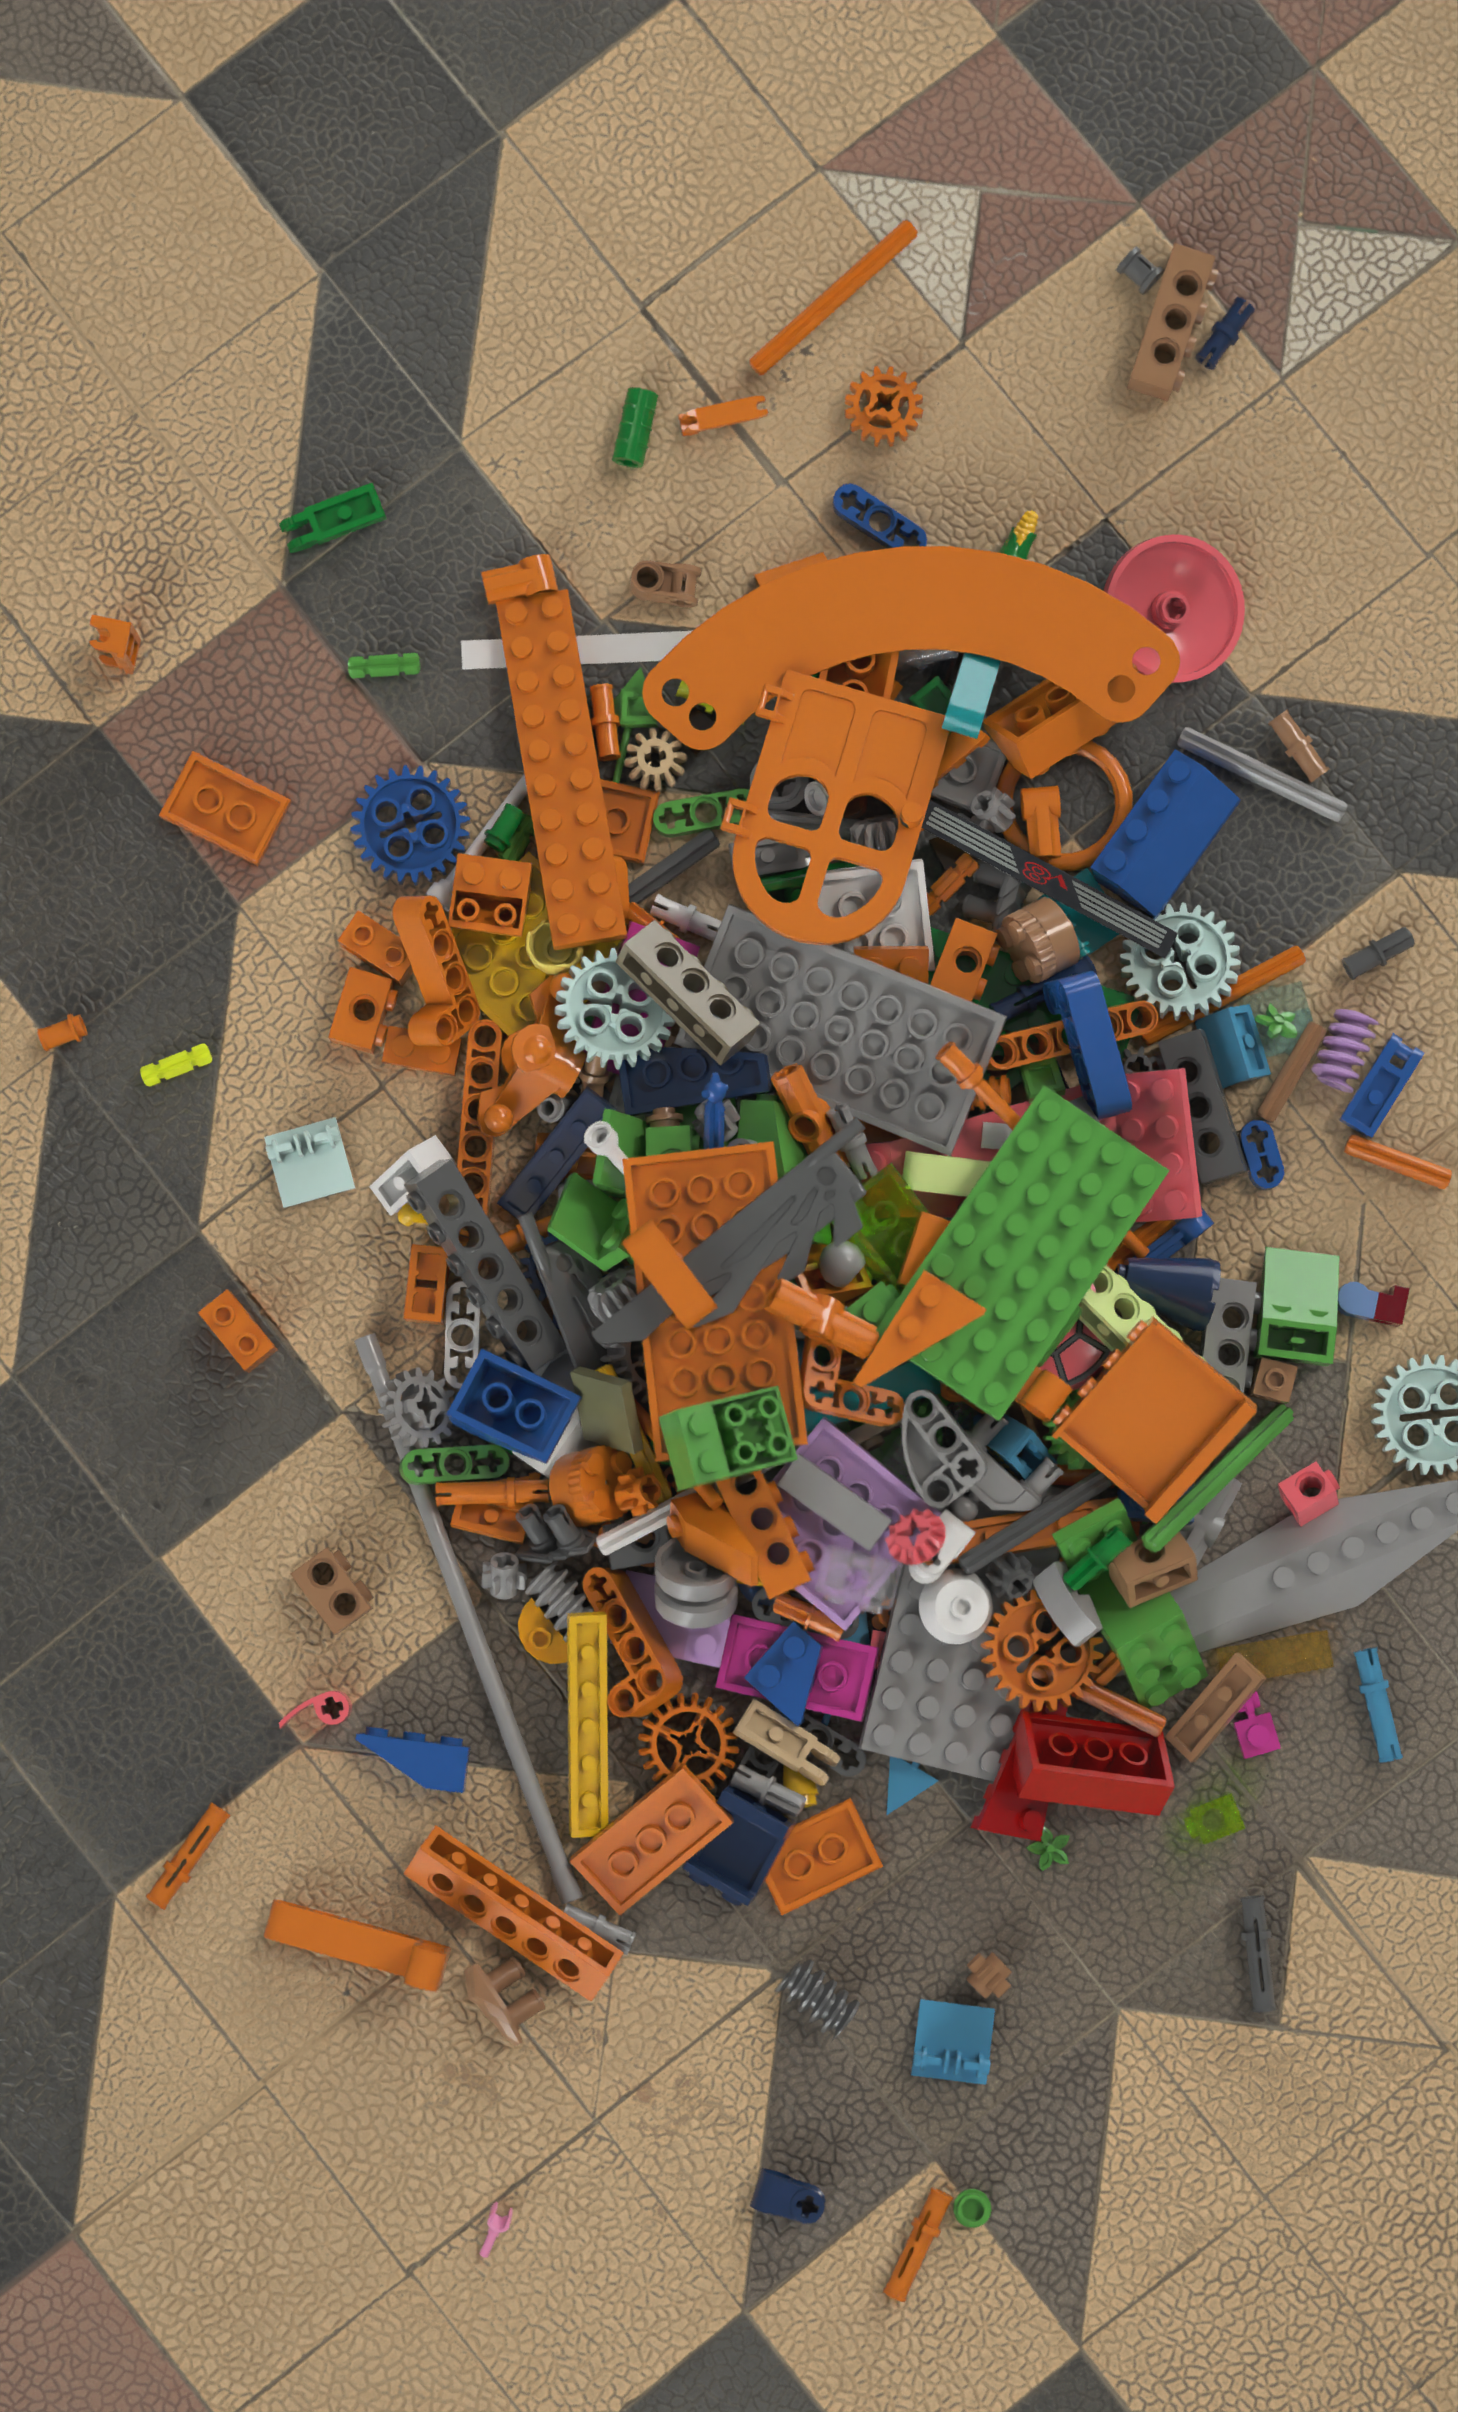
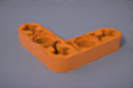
M805 1336L800 1368L802 1397L805 1409L877 1426H889L903 1418L905 1403L898 1393L869 1385L858 1388L851 1381L838 1379L842 1348L833 1343H821ZM817 1346H823L829 1351L830 1361L827 1366H821L815 1362L813 1353ZM818 1384V1391L827 1394L834 1392L832 1398L823 1397L815 1402V1395L810 1394L809 1389ZM847 1390L855 1392L859 1397L860 1404L856 1411H850L844 1406L843 1396ZM887 1401V1406L893 1408V1413L885 1416V1411L882 1409H869L870 1403L881 1404Z

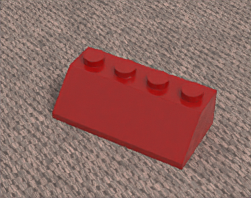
M1022 1711L1020 1714L1013 1762V1774L1018 1798L1155 1816L1160 1815L1175 1788L1163 1730L1158 1737H1155L1132 1725Z

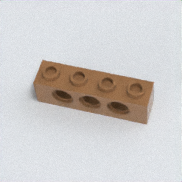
M1174 243L1127 389L1167 402L1172 391H1180L1186 371L1179 368L1183 357L1190 359L1197 339L1190 336L1194 323L1199 325L1202 323L1208 304L1201 302L1205 289L1212 291L1219 271L1212 268L1216 256ZM1188 284L1193 288L1194 294L1184 296L1178 292L1176 286ZM1171 317L1178 318L1184 327L1179 330L1171 329L1167 326L1165 320ZM1158 351L1168 352L1173 361L1167 364L1160 363L1156 360L1154 354Z

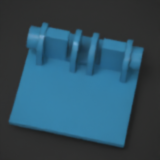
M920 1999L911 2075L986 2085L987 2075L990 2072L991 2060L989 2058L995 2008Z

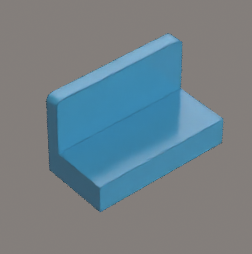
M1250 1004L1228 1007L1195 1021L1196 1028L1202 1029L1206 1033L1223 1089L1244 1081L1260 1079L1271 1075Z

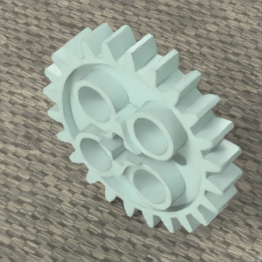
M1182 902L1179 912H1174L1169 903L1166 906V914H1160L1157 919L1152 917L1153 920L1178 933L1173 942L1179 959L1182 962L1187 961L1186 971L1189 978L1197 986L1196 989H1192L1189 986L1181 964L1179 962L1174 963L1172 947L1166 958L1162 957L1155 960L1146 955L1149 951L1148 949L1131 940H1124L1123 949L1128 953L1120 954V963L1128 966L1121 969V977L1131 978L1126 982V990H1137L1134 995V1002L1146 999L1154 1007H1159L1161 1019L1165 1017L1168 1011H1173L1175 1021L1179 1020L1181 1012H1187L1190 1020H1194L1196 1009H1200L1207 1016L1209 1014V1003L1218 1008L1221 1007L1222 1000L1219 994L1231 996L1232 989L1227 983L1237 984L1238 975L1233 971L1239 970L1241 964L1240 960L1234 958L1239 955V946L1230 945L1235 939L1234 932L1223 934L1226 929V921L1223 920L1214 924L1215 912L1213 911L1202 917L1200 905H1197L1194 911L1189 913L1184 902ZM1185 933H1192L1197 936L1198 940L1194 943L1186 944L1179 937ZM1201 964H1209L1215 971L1209 975H1202L1196 971V967ZM1167 980H1176L1182 986L1178 990L1169 991L1162 985Z
M611 948L609 958L606 959L597 950L593 963L586 956H583L581 959L582 970L572 965L569 974L573 979L562 978L560 985L566 991H557L555 999L564 1004L557 1005L554 1014L564 1016V1018L558 1021L557 1029H569L563 1041L565 1043L574 1040L577 1042L573 1051L574 1054H578L584 1049L588 1051L587 1063L591 1062L595 1056L600 1057L601 1068L606 1066L608 1059L614 1061L616 1069H620L623 1059H627L631 1067H635L637 1055H640L646 1062L650 1059L649 1047L657 1052L661 1050L662 1043L658 1038L663 1040L669 1039L671 1032L666 1027L674 1026L675 1020L615 962L617 952L615 948ZM596 981H604L610 986L611 990L607 993H598L591 984ZM633 989L642 990L646 994L647 999L642 1002H636L629 997L628 992ZM587 999L593 1004L586 1005L583 1003V1000ZM613 1003L620 1005L619 1014L611 1013ZM640 1013H647L648 1017L643 1018ZM590 1015L599 1017L603 1025L599 1028H590L585 1024L584 1018ZM625 1024H632L638 1028L640 1034L628 1037L622 1033L620 1027Z
M1427 1354L1422 1356L1421 1366H1418L1413 1358L1408 1359V1371L1400 1365L1395 1366L1394 1371L1397 1378L1395 1379L1388 1375L1384 1376L1383 1380L1389 1388L1387 1390L1376 1389L1375 1391L1383 1401L1382 1403L1371 1404V1408L1381 1412L1380 1417L1372 1419L1371 1423L1382 1425L1383 1430L1374 1436L1375 1438L1386 1437L1388 1442L1382 1448L1383 1452L1392 1449L1396 1451L1392 1462L1398 1463L1403 1458L1407 1459V1471H1411L1416 1464H1419L1420 1475H1427L1430 1466H1433V1470L1436 1476L1443 1474L1444 1464H1446L1451 1472L1457 1471L1458 1441L1452 1442L1448 1440L1444 1429L1450 1421L1458 1424V1416L1438 1418L1434 1420V1425L1431 1419L1402 1422L1399 1417L1403 1414L1427 1412L1431 1408L1430 1405H1432L1433 1411L1458 1409V1360L1454 1359L1448 1366H1445L1444 1355H1439L1435 1363L1432 1364ZM1445 1384L1452 1386L1456 1390L1457 1399L1452 1405H1448L1441 1400L1440 1390ZM1408 1388L1416 1390L1420 1396V1403L1415 1409H1411L1404 1404L1403 1394ZM1412 1425L1420 1427L1424 1432V1441L1420 1446H1415L1408 1440L1407 1432Z

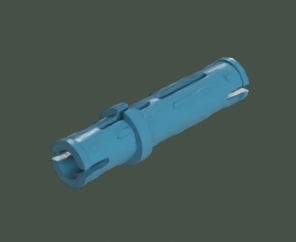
M1377 1647L1363 1649V1651H1355L1353 1654L1356 1658L1362 1683L1358 1687L1360 1693H1364L1379 1755V1763L1394 1761V1758L1396 1760L1401 1759L1403 1754L1400 1750L1386 1688H1389L1388 1680L1383 1678L1377 1653L1378 1649Z

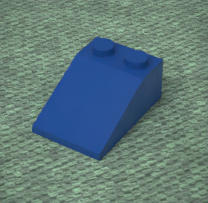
M481 1349L450 1406L447 1416L453 1425L485 1441L547 1464L582 1398L559 1385Z

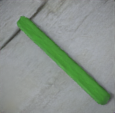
M1284 1404L1276 1405L1180 1498L1157 1524H1154L1142 1535L1143 1547L1149 1549L1152 1553L1160 1551L1293 1421L1292 1409Z

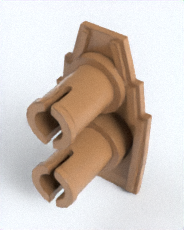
M512 1956L508 1961L487 1974L484 1973L481 1966L477 1963L466 1968L464 1974L468 1998L479 2007L484 2017L496 2026L503 2038L514 2046L522 2043L523 2039L518 2031L519 2025L538 2012L543 2011L546 2007L535 1989L529 1990L527 1994L508 2006L505 2005L499 1996L501 1991L525 1977V1972L518 1960Z

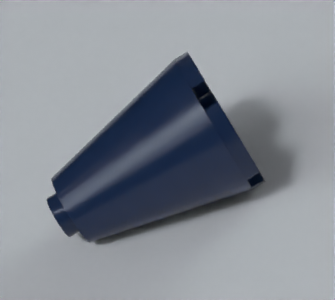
M1126 1258L1123 1264H1117L1114 1272L1122 1276L1128 1282L1130 1289L1141 1300L1148 1302L1155 1309L1156 1313L1192 1331H1204L1216 1304L1211 1302L1213 1290L1219 1291L1221 1268L1219 1261L1212 1260L1211 1258Z

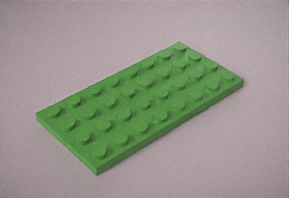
M1043 1085L876 1329L880 1335L879 1340L924 1270L987 1309L980 1318L955 1331L950 1336L940 1340L909 1360L988 1415L1000 1421L1170 1170Z

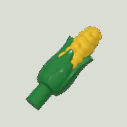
M1029 510L1021 516L1016 527H1012L999 553L1028 560L1031 546L1037 537L1034 534L1037 520L1039 519L1036 512Z

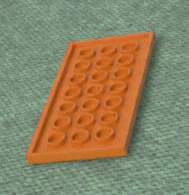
M773 1141L622 1159L630 1233L632 1234L652 1219L681 1258L685 1257L778 1181ZM787 1254L759 1272L733 1313L699 1327H691L689 1330L672 1313L655 1331L642 1341L656 1462L670 1460L658 1417L677 1409L774 1386L779 1388L794 1446L808 1445L795 1324L765 1309L766 1297L787 1259ZM634 1261L638 1295L651 1282Z

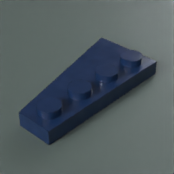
M649 1047L651 1056L647 1062L640 1055H637L635 1067H631L627 1059H623L619 1069L625 1114L630 1116L653 1113V1109L662 1107L679 1109L700 1105L707 1100V1098L702 1097V1091H704L707 1082L710 1081L713 1072H717L721 1082L727 1084L729 1088L722 1101L773 1092L768 1056L762 1053L737 1052L720 1066L705 1050L662 1047L657 1052Z

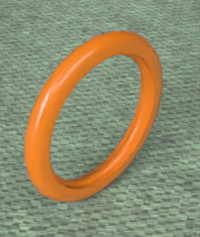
M1092 740L1081 746L1075 754L1095 762L1105 772L1111 782L1115 795V811L1106 833L1095 844L1081 851L1061 853L1060 858L1045 861L1062 871H1076L1091 867L1133 808V792L1128 775L1120 762L1105 747ZM1008 761L999 776L996 788L1013 799L1016 783L1022 773L1015 769ZM1014 818L1011 826L1003 831L1002 834L1008 842L1028 852L1027 837L1017 824L1016 818Z

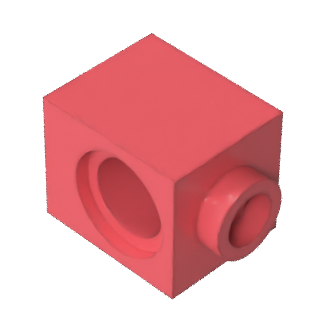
M1317 1461L1278 1483L1281 1499L1300 1527L1339 1505L1336 1491L1340 1489V1486L1329 1469L1323 1472ZM1314 1487L1321 1490L1314 1497L1303 1495V1492L1308 1488Z

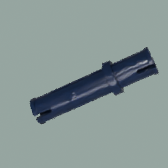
M1086 955L1077 964L1040 983L1018 986L1016 992L995 1003L989 1004V1009L1007 1016L1006 1021L1026 1011L1032 1013L1037 1010L1038 1005L1045 1002L1043 994L1044 983L1087 971H1094L1097 974L1096 968L1090 957ZM1038 992V995L1014 1006V1003Z

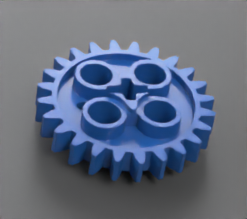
M407 765L403 766L401 776H397L395 771L390 768L389 780L387 781L376 775L375 778L378 785L376 789L368 785L364 786L369 796L368 799L356 798V803L363 810L351 813L352 818L360 822V824L350 827L352 834L362 835V837L353 842L354 846L360 849L367 848L360 856L362 861L374 859L371 871L375 873L383 867L385 868L384 879L388 881L395 873L397 874L399 885H403L406 876H411L416 886L419 883V876L423 874L431 883L433 882L432 871L434 870L445 876L446 870L443 864L447 861L452 865H456L457 860L453 855L454 851L459 853H465L466 851L465 847L459 842V839H470V833L461 829L462 826L471 823L470 817L459 815L468 808L466 802L455 803L461 795L460 790L455 789L448 792L447 790L451 784L449 778L438 783V772L436 770H433L428 778L424 777L423 766L420 765L415 775L410 774ZM419 794H426L432 798L431 805L425 810H418L412 806L413 799ZM387 806L395 808L397 815L394 820L387 823L378 820V812L382 808ZM440 812L442 814L439 819L424 821L435 813ZM412 818L417 823L415 832L409 833V830L404 828L406 826V819ZM432 828L441 829L445 833L444 838L438 844H429L424 840L428 830ZM398 829V831L393 832L386 838L380 837L382 832ZM406 841L410 845L407 854L396 857L390 853V847L394 842Z

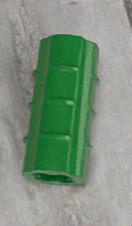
M636 387L628 388L622 408L621 421L618 425L619 430L615 442L613 462L630 468L643 467L646 451L649 448L648 442L652 431V423L656 414L658 394Z

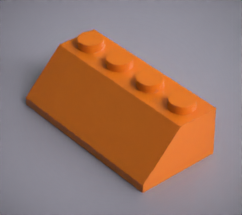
M1133 664L1134 669L1139 673L1137 666ZM1120 675L1114 677L1109 682L1107 692L1113 701L1124 703L1134 696L1135 685L1129 677ZM1045 679L985 718L982 724L1011 765L1032 779L1035 776L1046 773L1052 765L1064 757L1075 754L1081 746L1095 737L1106 734L1110 727L1117 724V722L1103 718L1072 693Z

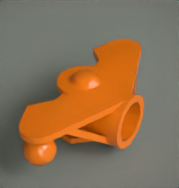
M564 972L549 976L529 994L536 1017L534 1023L509 1035L503 1042L500 1052L501 1063L508 1076L502 1086L480 1092L477 1122L479 1129L486 1136L499 1137L505 1134L551 1094L554 1093L561 1098L565 1097L575 1083L584 1065L587 1053L584 1051L578 1054L573 1053L577 1042L575 1040L567 1043L563 1041L569 1029H557L558 1021L564 1018V1016L554 1014L555 1007L564 1004L555 998L557 991H566L560 985L562 978L573 979L569 973Z

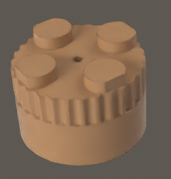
M1043 897L1005 916L1001 927L996 929V933H998L997 941L1003 949H1007L1010 958L1013 960V973L1022 983L1027 980L1040 983L1077 964L1079 961L1080 948L1073 924L1063 910L1050 898Z

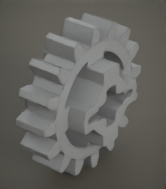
M416 1367L412 1370H405L396 1374V1378L385 1383L389 1391L381 1393L379 1396L382 1401L386 1402V1406L378 1409V1413L387 1415L388 1419L382 1424V1427H392L394 1431L390 1438L395 1440L402 1437L404 1448L415 1445L416 1449H424L428 1446L431 1448L440 1444L441 1439L452 1434L448 1427L453 1424L447 1416V1412L452 1405L449 1398L454 1394V1391H445L443 1389L446 1382L444 1377L436 1381L433 1380V1370L422 1373L420 1367Z

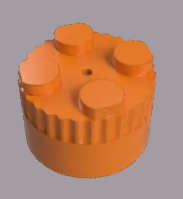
M605 1445L561 1456L555 1462L549 1479V1491L553 1505H564L568 1515L577 1527L590 1526L622 1517L623 1514H626L631 1509L623 1511L620 1509L621 1507L616 1502L614 1491L619 1483L617 1477L627 1474L628 1470L631 1469V1458L624 1451L617 1452L615 1448L612 1449Z

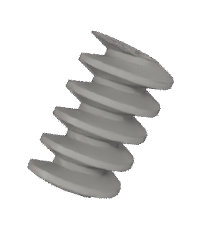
M554 1561L531 1580L525 1591L528 1596L535 1593L540 1594L534 1603L537 1608L549 1605L544 1614L546 1619L555 1616L559 1617L554 1625L556 1631L567 1628V1613L595 1612L591 1605L583 1607L582 1604L586 1599L584 1592L577 1595L573 1594L578 1585L576 1580L566 1584L563 1582L569 1571L567 1569L554 1571L559 1561ZM567 1632L563 1638L565 1642H567Z

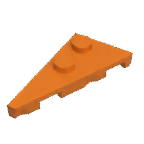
M924 1270L852 1384L861 1388L903 1362L908 1361L940 1340L950 1336L955 1331L980 1318L987 1309Z

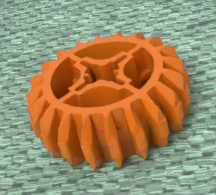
M678 1693V1706L672 1707L671 1701L668 1700L664 1703L667 1709L666 1712L662 1714L658 1708L652 1711V1714L658 1718L655 1723L648 1719L643 1720L642 1724L652 1729L650 1735L645 1733L638 1735L639 1740L649 1741V1747L641 1748L638 1752L641 1756L651 1754L652 1760L644 1763L643 1767L645 1770H648L656 1765L659 1769L652 1777L654 1782L660 1780L663 1774L665 1776L670 1775L693 1756H700L714 1762L707 1770L695 1774L700 1781L705 1780L710 1790L715 1787L714 1782L710 1778L713 1774H716L722 1781L727 1778L726 1774L719 1768L722 1764L729 1768H734L735 1762L727 1759L726 1754L727 1752L732 1754L739 1753V1747L728 1746V1740L737 1739L738 1736L733 1734V1732L726 1733L725 1727L734 1723L732 1717L725 1719L723 1722L718 1718L725 1711L723 1705H720L713 1713L709 1710L713 1698L707 1697L704 1706L697 1705L698 1693H692L691 1704H685L683 1693ZM678 1713H697L691 1726L685 1731H677L663 1725L670 1717ZM707 1718L713 1722L719 1732V1752L707 1746L701 1740V1730ZM698 1725L699 1727L695 1733V1742L700 1748L706 1750L707 1753L700 1750L693 1753L691 1750V1754H685L680 1762L682 1744L677 1739L671 1737L670 1734L678 1737L683 1734L686 1736V1733H692L694 1727ZM658 1735L672 1742L676 1747L677 1754L670 1769L659 1756L657 1750Z

